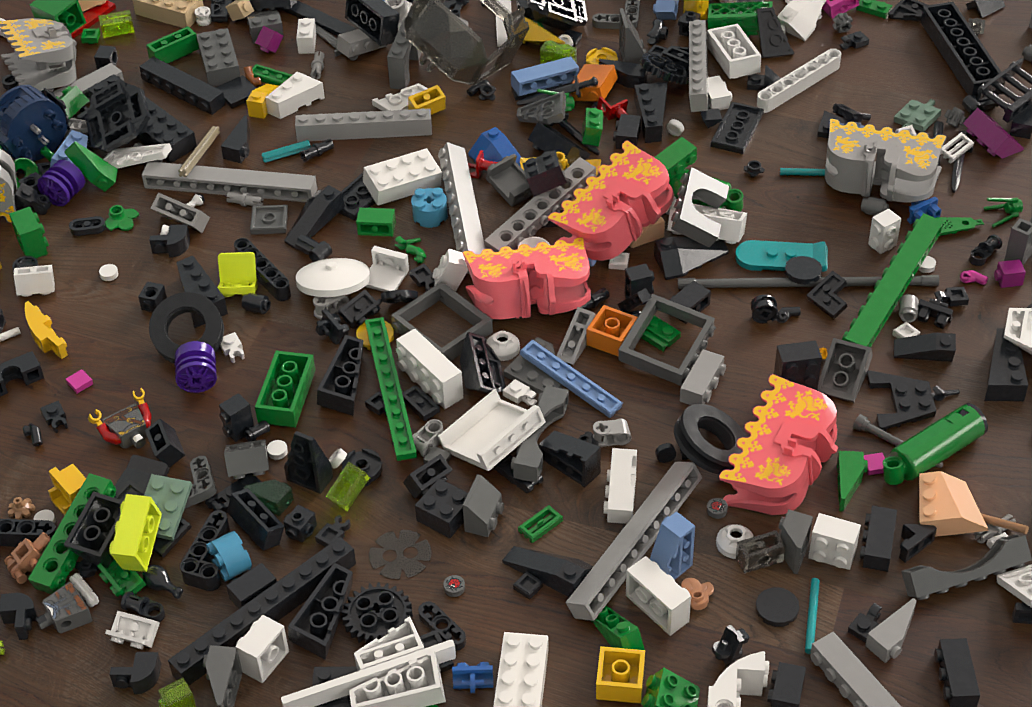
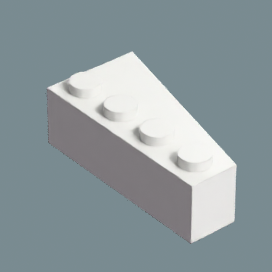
M435 651L428 652L427 656L420 660L416 658L409 661V665L398 670L394 668L388 671L386 676L379 679L375 677L350 689L351 707H426L446 702Z

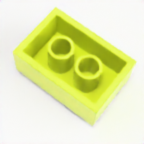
M126 494L125 501L121 503V515L119 521L116 522V534L114 541L110 543L109 551L122 569L147 572L162 513L151 497Z

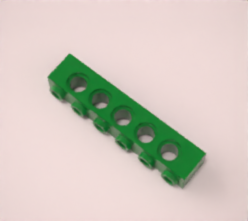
M88 474L28 578L35 589L53 594L65 585L66 578L70 571L74 569L79 556L67 549L64 543L93 491L115 497L116 488L110 479Z

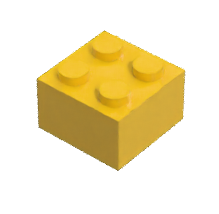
M600 646L596 699L641 703L645 650Z

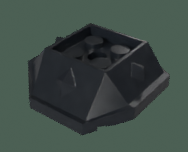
M527 0V5L531 8L536 22L566 31L578 26H585L588 21L584 0Z
M117 80L91 95V104L85 120L93 148L109 153L125 144H129L130 141L147 132L148 121L151 117L144 90Z

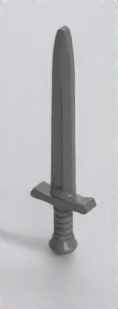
M315 24L316 33L336 48L334 50L335 56L343 54L337 50V39ZM358 55L349 58L350 60L355 61L358 58Z

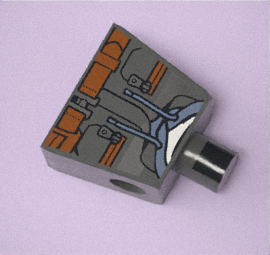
M72 582L67 583L44 599L42 604L46 613L35 618L41 630L53 624L58 633L69 631L93 621L89 608Z

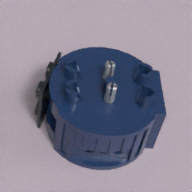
M20 85L8 90L0 97V147L15 160L18 158H28L32 161L43 159L44 156L39 152L40 149L46 146L53 152L62 142L66 130H70L68 123L70 120L65 111V103L46 88H43L44 95L40 90L31 85Z

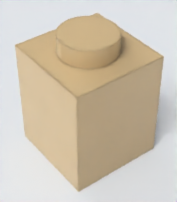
M235 0L226 6L232 21L245 18L254 12L249 0Z

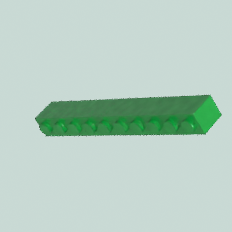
M924 213L920 219L915 220L912 227L913 230L908 231L905 243L900 244L897 256L893 255L890 267L885 268L882 280L876 282L875 291L869 293L866 300L867 304L861 306L858 318L853 319L850 331L844 333L842 340L867 347L873 345L900 298L940 236L944 221Z

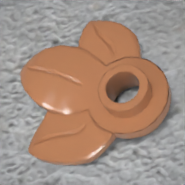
M686 578L681 584V587L687 589L691 595L690 606L692 609L702 610L707 607L709 596L714 592V587L710 582L701 584L695 578Z

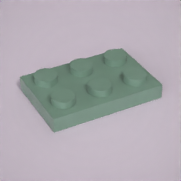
M151 474L144 496L151 497L162 513L156 537L174 540L192 488L190 481Z

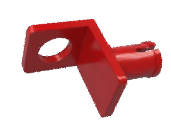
M599 97L597 109L603 110V115L608 120L614 117L620 119L621 114H628L626 112L628 100L625 99L610 106L603 97Z
M480 150L476 158V164L468 163L469 168L476 169L475 172L470 173V176L479 179L483 170L487 171L491 164L498 162L485 160L483 150Z

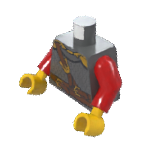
M140 388L141 397H137L133 391V399L138 401L139 405L134 403L102 419V422L100 420L102 415L99 410H95L97 419L89 414V422L97 425L96 429L106 442L115 445L119 444L122 448H128L132 445L136 448H142L146 444L145 439L148 437L145 430L151 426L152 415L147 402H144L145 392L142 388Z

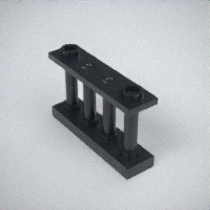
M1023 58L1016 62L1013 61L1007 69L985 85L982 84L977 90L976 101L979 102L986 96L1003 108L1005 114L1002 120L1006 123H1009L1032 105V88H1027L1012 77L1018 74L1032 84V76L1021 69L1024 61ZM1007 81L1025 95L1018 96L1002 84ZM995 89L999 90L1014 101V103H1006L992 91Z

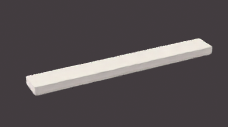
M448 640L281 697L282 706L315 707L350 695V689L375 677L379 679L386 676L388 671L394 668L396 670L409 665V661L416 658L420 660L433 650L439 664L456 658L455 644L453 640Z

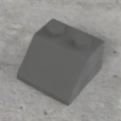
M478 474L463 504L465 532L489 537L491 530L496 528L497 517L499 514H502L504 503L502 502L501 493L484 477Z
M788 509L786 517H781L779 529L781 530L779 531L777 542H780L779 552L792 572L798 574L810 542L813 516Z

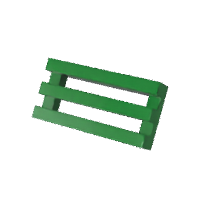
M548 505L520 525L518 532L520 534L523 533L526 539L529 538V541L533 544L563 521V516ZM535 523H537V525H535L534 527H532L530 530H527V529H529L531 526H533Z

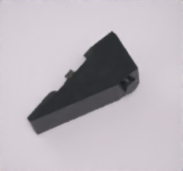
M330 185L318 190L307 200L285 238V243L296 249L295 243L300 235L312 238L345 207L342 192Z
M667 237L655 240L654 257L665 280L683 277L688 274V271L694 268L699 269L702 267V264L713 262L729 254V250L722 239L715 241L710 248L688 237Z
M296 431L291 442V450L287 455L288 460L284 465L286 480L321 494L333 478L332 465L313 437Z
M513 546L502 560V563L523 574L526 571L543 581L544 585L569 598L594 567L577 558Z

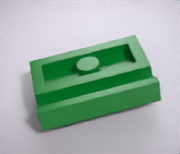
M654 315L641 338L664 352L666 347H670L681 338V332Z

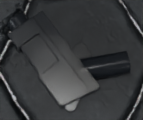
M835 103L832 107L835 114L842 115L843 118L850 122L869 121L871 119V114L857 112L844 104Z

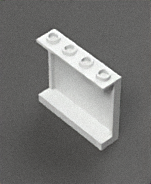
M494 389L438 435V439L445 451L489 471L546 423L539 406L533 405L530 409L526 410L501 400L497 390Z

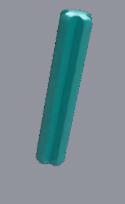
M309 140L264 152L261 154L264 163L294 155L310 148L311 144Z

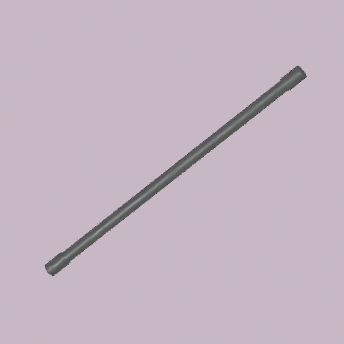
M939 275L914 276L909 285L939 286ZM821 277L816 282L811 281L810 284L806 285L794 283L788 278H678V289H683L684 286L689 285L692 281L705 288L816 287L825 277ZM842 277L847 282L846 286H875L878 280H882V277Z

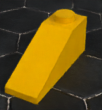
M524 16L513 32L518 36L517 39L523 43L527 41L532 44H565L563 40Z
M265 84L252 90L246 100L250 117L265 119L268 114L265 97L278 88L279 85Z

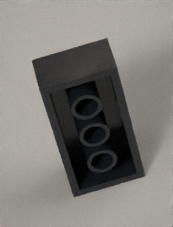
M346 0L345 18L379 46L394 42L398 33L400 13L383 0Z

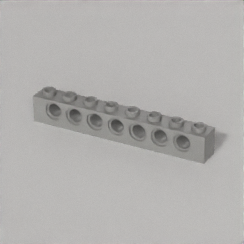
M579 157L564 170L567 180L566 184L533 197L484 240L485 249L499 252L500 248L508 246L512 250H516L522 240L533 237L542 226L548 223V216L551 213H559L561 211L563 201H572L575 198L574 191L576 189L587 187L586 179L591 176L596 177V167Z

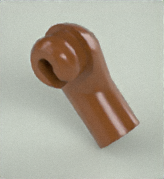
M243 67L246 78L255 87L262 84L260 77L254 78L252 67Z

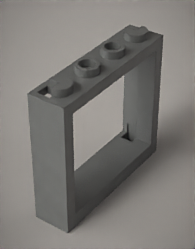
M440 282L391 315V326L396 333L403 336L416 329L449 361L461 355L467 332L484 337L493 333L492 319L443 282ZM438 301L444 303L473 325L472 328L442 348L408 322Z
M652 294V298L646 303L618 350L619 361L682 386L703 349H706L708 345L707 340L714 335L716 329L714 326L715 318ZM657 310L702 328L679 369L634 351Z

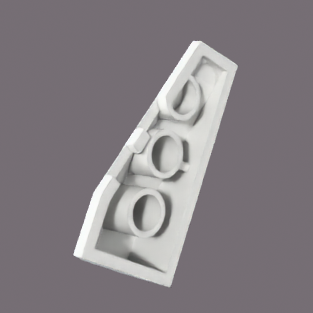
M792 0L777 17L781 25L785 26L786 32L806 41L816 28L817 19L821 15V9L826 0Z

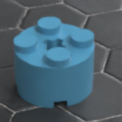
M439 187L418 188L415 190V194L411 199L414 222L416 223L417 221L420 223V226L426 228L437 227L443 220L445 222L448 217L447 197L443 190Z
M235 531L206 544L209 553L214 556V559L211 561L218 567L221 577L225 582L252 568L247 550L243 549L241 545L243 542Z

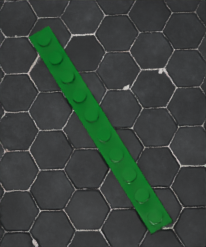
M384 317L365 320L396 460L417 458Z

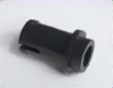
M263 420L253 427H247L244 431V436L249 442L256 441L257 437L270 431V426L267 421Z

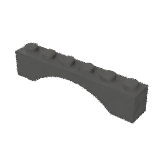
M546 386L544 392L539 394L538 405L536 406L540 407L546 423L517 447V456L513 457L511 462V469H514V478L538 482L543 469V453L538 447V438L547 426L564 417L568 407L569 390Z
M1013 534L996 540L983 558L964 569L939 571L929 566L919 565L901 572L907 595L917 598V600L929 598V594L934 592L936 594L948 592L949 587H963L968 585V581L984 580L987 578V575L1005 573L1006 569L1010 567H1023L1025 562L1031 561L1032 558L1026 535Z

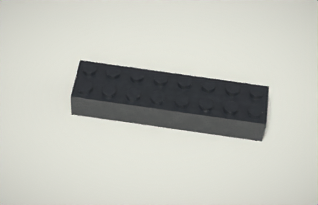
M953 1L923 6L920 21L966 93L977 97L978 88L1000 74V69ZM995 89V90L992 91L993 93H996L997 95L1003 94V93H1001V92H1000L999 90H997V89Z
M113 74L87 89L89 99H91V95L115 81L123 80ZM146 97L151 118L148 121L147 132L137 137V139L146 146L170 143L172 150L165 158L169 163L193 151L197 146L194 131Z

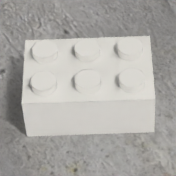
M645 556L627 569L626 596L667 634L671 636L689 622L690 593L687 589L680 587L671 575L663 572L656 562L651 561Z

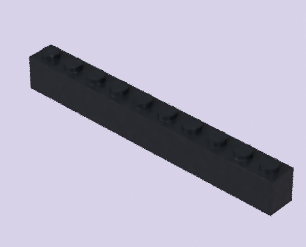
M342 537L336 539L171 657L168 663L172 676L184 688H187L207 673V669L203 667L204 655L208 654L210 645L235 647L238 640L247 634L251 625L258 621L262 615L276 622L308 600L334 563L348 570L356 565L354 548Z

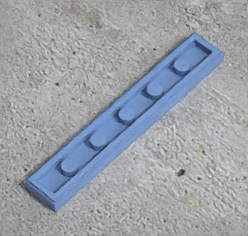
M531 340L520 350L522 357L607 417L611 418L622 407L623 403L534 340Z

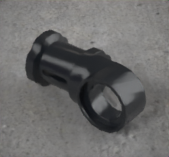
M993 234L986 241L979 243L970 253V263L975 266H983L993 251L1002 247L1000 237ZM974 256H980L982 259L975 258Z
M131 591L126 592L122 597L121 608L123 610L130 609L136 611L138 615L158 621L159 623L165 617L163 606L159 602L150 600L148 597L136 596ZM153 610L160 611V613L156 616L149 615V613Z

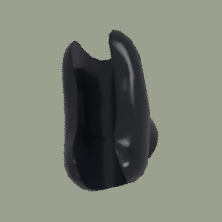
M655 19L652 22L653 28L647 34L650 37L647 40L650 45L658 44L661 39L666 40L668 37V27H665L664 22L660 19Z

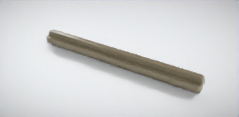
M218 126L210 128L178 170L180 177L188 176L220 133Z

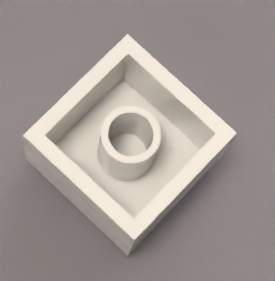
M819 513L812 531L809 558L817 562H824L838 568L850 570L857 550L861 525Z
M264 615L251 625L247 634L241 637L235 646L237 647L242 672L261 683L268 678L289 652L284 626Z

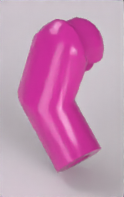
M974 270L963 271L960 274V280L963 283L977 282L986 285L988 281L987 276Z

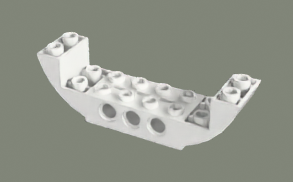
M765 651L750 654L727 667L718 677L714 686H709L707 707H741L740 694L762 696V689L767 687L769 675V661H765Z

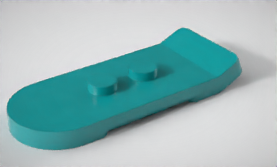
M749 240L738 245L735 259L742 268L747 270L785 271V265L789 259L807 256L820 262L822 272H825L828 269V248L823 241L810 244Z

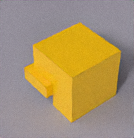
M74 464L61 471L56 467L49 470L55 487L48 490L53 504L64 516L86 480Z

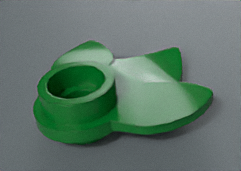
M114 205L109 209V218L105 221L106 227L110 231L116 228L123 231L131 230L134 226L132 219L137 218L139 213L134 209H124L120 205Z

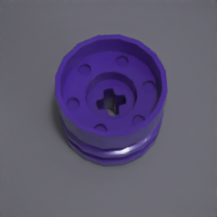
M62 159L55 162L49 168V171L45 172L38 179L37 186L41 194L46 195L52 204L65 206L85 186V178L76 165Z
M192 341L181 345L176 350L175 379L181 389L187 392L198 393L204 392L215 385L217 380L216 357L214 349L209 344Z

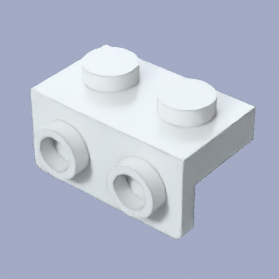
M117 611L111 631L106 630L105 634L111 636L110 641L119 644L128 641L131 642L130 646L143 650L144 646L152 648L160 623Z

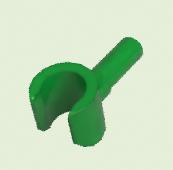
M401 236L395 238L398 242L395 246L400 250L406 249L408 244L421 242L420 237L405 240Z

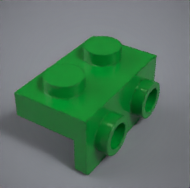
M116 560L108 568H104L101 563L97 565L102 571L99 576L106 584L111 582L112 586L109 588L117 597L120 595L123 597L129 591L135 595L147 585L136 571L122 569Z

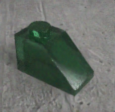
M275 479L244 487V489L248 488L273 514L279 517L294 500L292 488L287 483H282Z

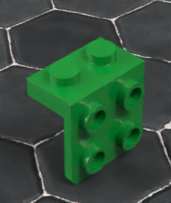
M662 668L654 675L648 677L646 681V694L641 703L643 707H697L700 688L697 685L666 668Z

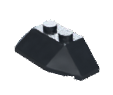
M467 332L459 360L465 388L489 394L494 389L498 393L502 392L506 385L499 358L487 344L484 336Z

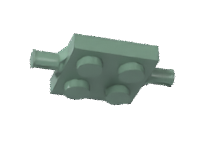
M932 99L926 104L911 100L894 116V122L901 124V128L912 125L914 130L924 132L941 116V109L933 107L935 101Z

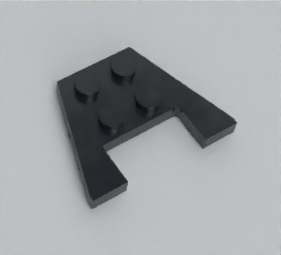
M871 370L867 371L866 376L869 389L890 388L895 413L877 414L878 428L886 432L887 428L894 426L899 428L901 424L910 421L915 423L936 415V407L928 381Z

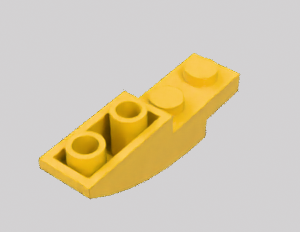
M27 301L25 303V316L37 346L44 353L52 350L61 359L68 356L67 344L62 337L56 336V333L51 328L52 321L49 316L43 315L37 306H33Z

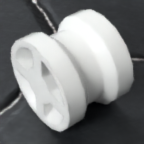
M202 6L195 9L194 12L198 25L206 26L212 22L211 12L208 7Z

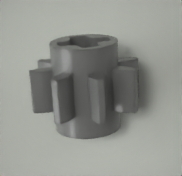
M846 12L844 14L839 13L833 19L835 23L832 26L839 33L847 32L852 27L851 22L853 19Z
M956 107L952 111L948 109L944 115L947 118L946 123L955 128L959 124L963 126L967 119L964 117L965 112Z

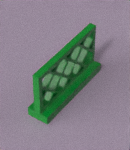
M773 2L710 3L708 6V30L738 24L743 31L758 30L756 9L773 7Z

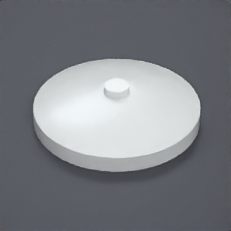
M331 258L316 261L304 266L296 274L297 288L305 294L316 297L347 295L362 289L370 280L368 266L363 262L348 258Z

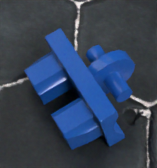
M933 197L926 201L911 202V206H909L910 216L907 221L912 224L916 219H920L923 213L932 217H940L941 209L937 206L938 199Z
M480 662L477 666L457 663L456 667H452L453 689L470 688L471 693H475V688H493V665H489L488 662Z

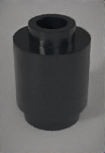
M249 293L245 294L242 298V308L249 312L265 314L271 307V301L265 295Z

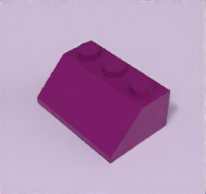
M979 108L963 123L968 127L966 131L973 137L976 135L978 137L977 142L983 147L985 145L989 147L987 151L994 157L997 154L999 157L1005 158L1024 150L1023 146Z

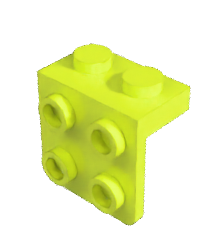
M253 252L220 253L218 255L220 283L217 288L224 297H232L234 294H242V296L249 293L255 294L258 287L255 254Z

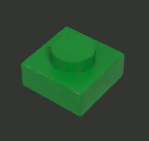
M83 29L82 43H98L100 29Z

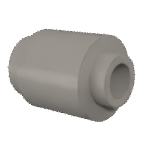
M908 294L900 298L899 316L902 321L913 322L917 318L919 300L916 296Z

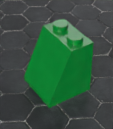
M35 0L29 4L34 18L61 22L70 33L86 24L78 0Z

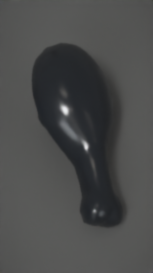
M150 565L147 572L142 573L143 580L150 589L155 591L167 590L172 593L174 598H181L183 589L171 583L169 575L163 567Z

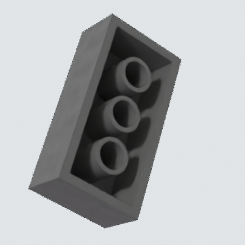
M228 28L196 34L209 85L213 87L220 86L240 77L239 65Z

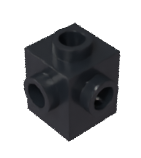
M685 11L678 20L679 35L689 36V21L700 20L701 14Z
M297 505L291 513L287 514L283 521L286 535L290 539H296L302 543L307 537L312 535L317 526L315 513L300 505Z

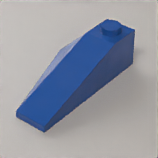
M497 127L481 133L468 153V156L474 162H476L480 150H483L485 160L500 162L504 157L515 154L517 156L516 163L520 166V158H522L508 138Z

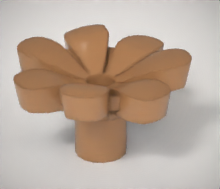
M17 497L13 500L14 503L9 504L8 516H15V519H22V516L28 518L31 516L30 511L35 510V506L31 504L30 498L22 500L21 497Z

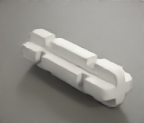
M75 573L73 576H70V582H72L80 596L86 600L88 606L93 607L99 603L98 596L92 592L93 590L85 580H82L83 578L80 574Z

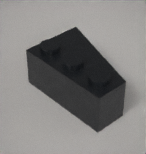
M555 430L538 444L545 462L583 487H586L601 473L600 446Z

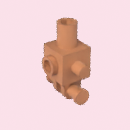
M43 532L34 542L25 538L11 552L12 556L5 558L4 562L7 565V570L19 584L27 581L25 573L27 571L32 573L43 554V550L50 542L51 538Z

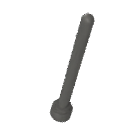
M862 414L856 418L853 424L854 429L860 432L861 430L864 432L868 431L895 446L904 442L870 424L868 418ZM943 462L939 463L935 467L941 468L943 466Z

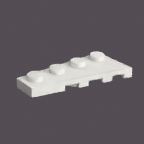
M170 143L119 148L109 152L103 160L118 169L165 159L172 148Z

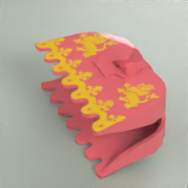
M625 141L622 144L624 153H613L610 156L611 165H601L598 167L599 177L591 176L586 179L588 188H578L574 191L576 198L574 201L565 200L562 202L561 206L564 210L562 213L553 212L548 216L549 221L572 234L570 238L561 237L559 240L572 243L575 238H584L587 257L592 260L604 261L620 255L632 241H636L642 234V227L655 224L673 202L674 192L669 184V174L666 167L659 160L629 141Z
M582 237L575 238L572 243H567L565 240H557L554 245L539 242L534 248L527 244H522L517 250H512L510 247L505 246L500 248L499 252H493L492 249H483L481 254H475L472 251L463 252V257L474 284L466 286V291L474 306L491 319L500 320L515 317L517 319L520 316L522 318L531 317L532 304H537L538 311L541 314L555 315L577 309V307L585 305L591 299V290L586 282L590 275V267L584 247V238Z
M772 374L768 382L774 387V390H765L761 393L762 401L767 404L765 406H756L753 409V415L759 420L756 422L750 421L745 424V431L751 436L748 438L742 437L737 440V447L743 452L740 454L734 453L729 456L728 461L734 466V469L723 470L719 475V479L731 484L732 488L737 491V494H728L723 498L728 506L769 515L786 514L788 509L795 510L803 502L809 485L811 486L821 473V462H827L831 455L836 453L838 446L835 445L837 439V411L833 401L825 394Z

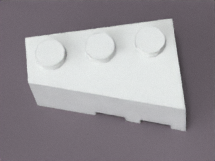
M299 72L293 74L265 97L268 114L280 119L298 111V108L305 104L309 106L312 101L318 98L319 100L325 98L323 82Z
M612 448L611 470H607V482H610V484L606 485L605 498H608V501H604V514H607V522L627 524L633 517L637 450Z
M410 616L404 620L405 623L396 629L394 627L388 630L387 635L379 640L377 638L354 653L358 671L424 649Z

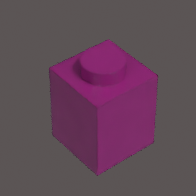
M263 26L255 43L260 45V49L267 53L269 51L276 53L283 35Z
M1020 259L998 262L997 270L994 271V277L999 282L1001 288L1023 285L1026 271Z

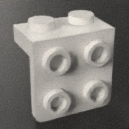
M374 246L371 250L373 264L369 269L370 280L365 287L383 292L397 290L409 271L408 254Z

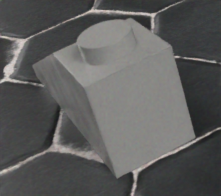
M577 307L557 354V357L565 363L574 365L587 346L586 329L596 316L594 312Z
M914 598L867 635L865 646L884 663L891 658L895 659L902 651V645L916 606Z

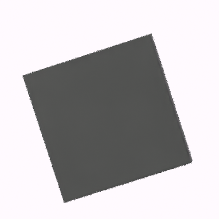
M288 205L253 206L250 233H286Z

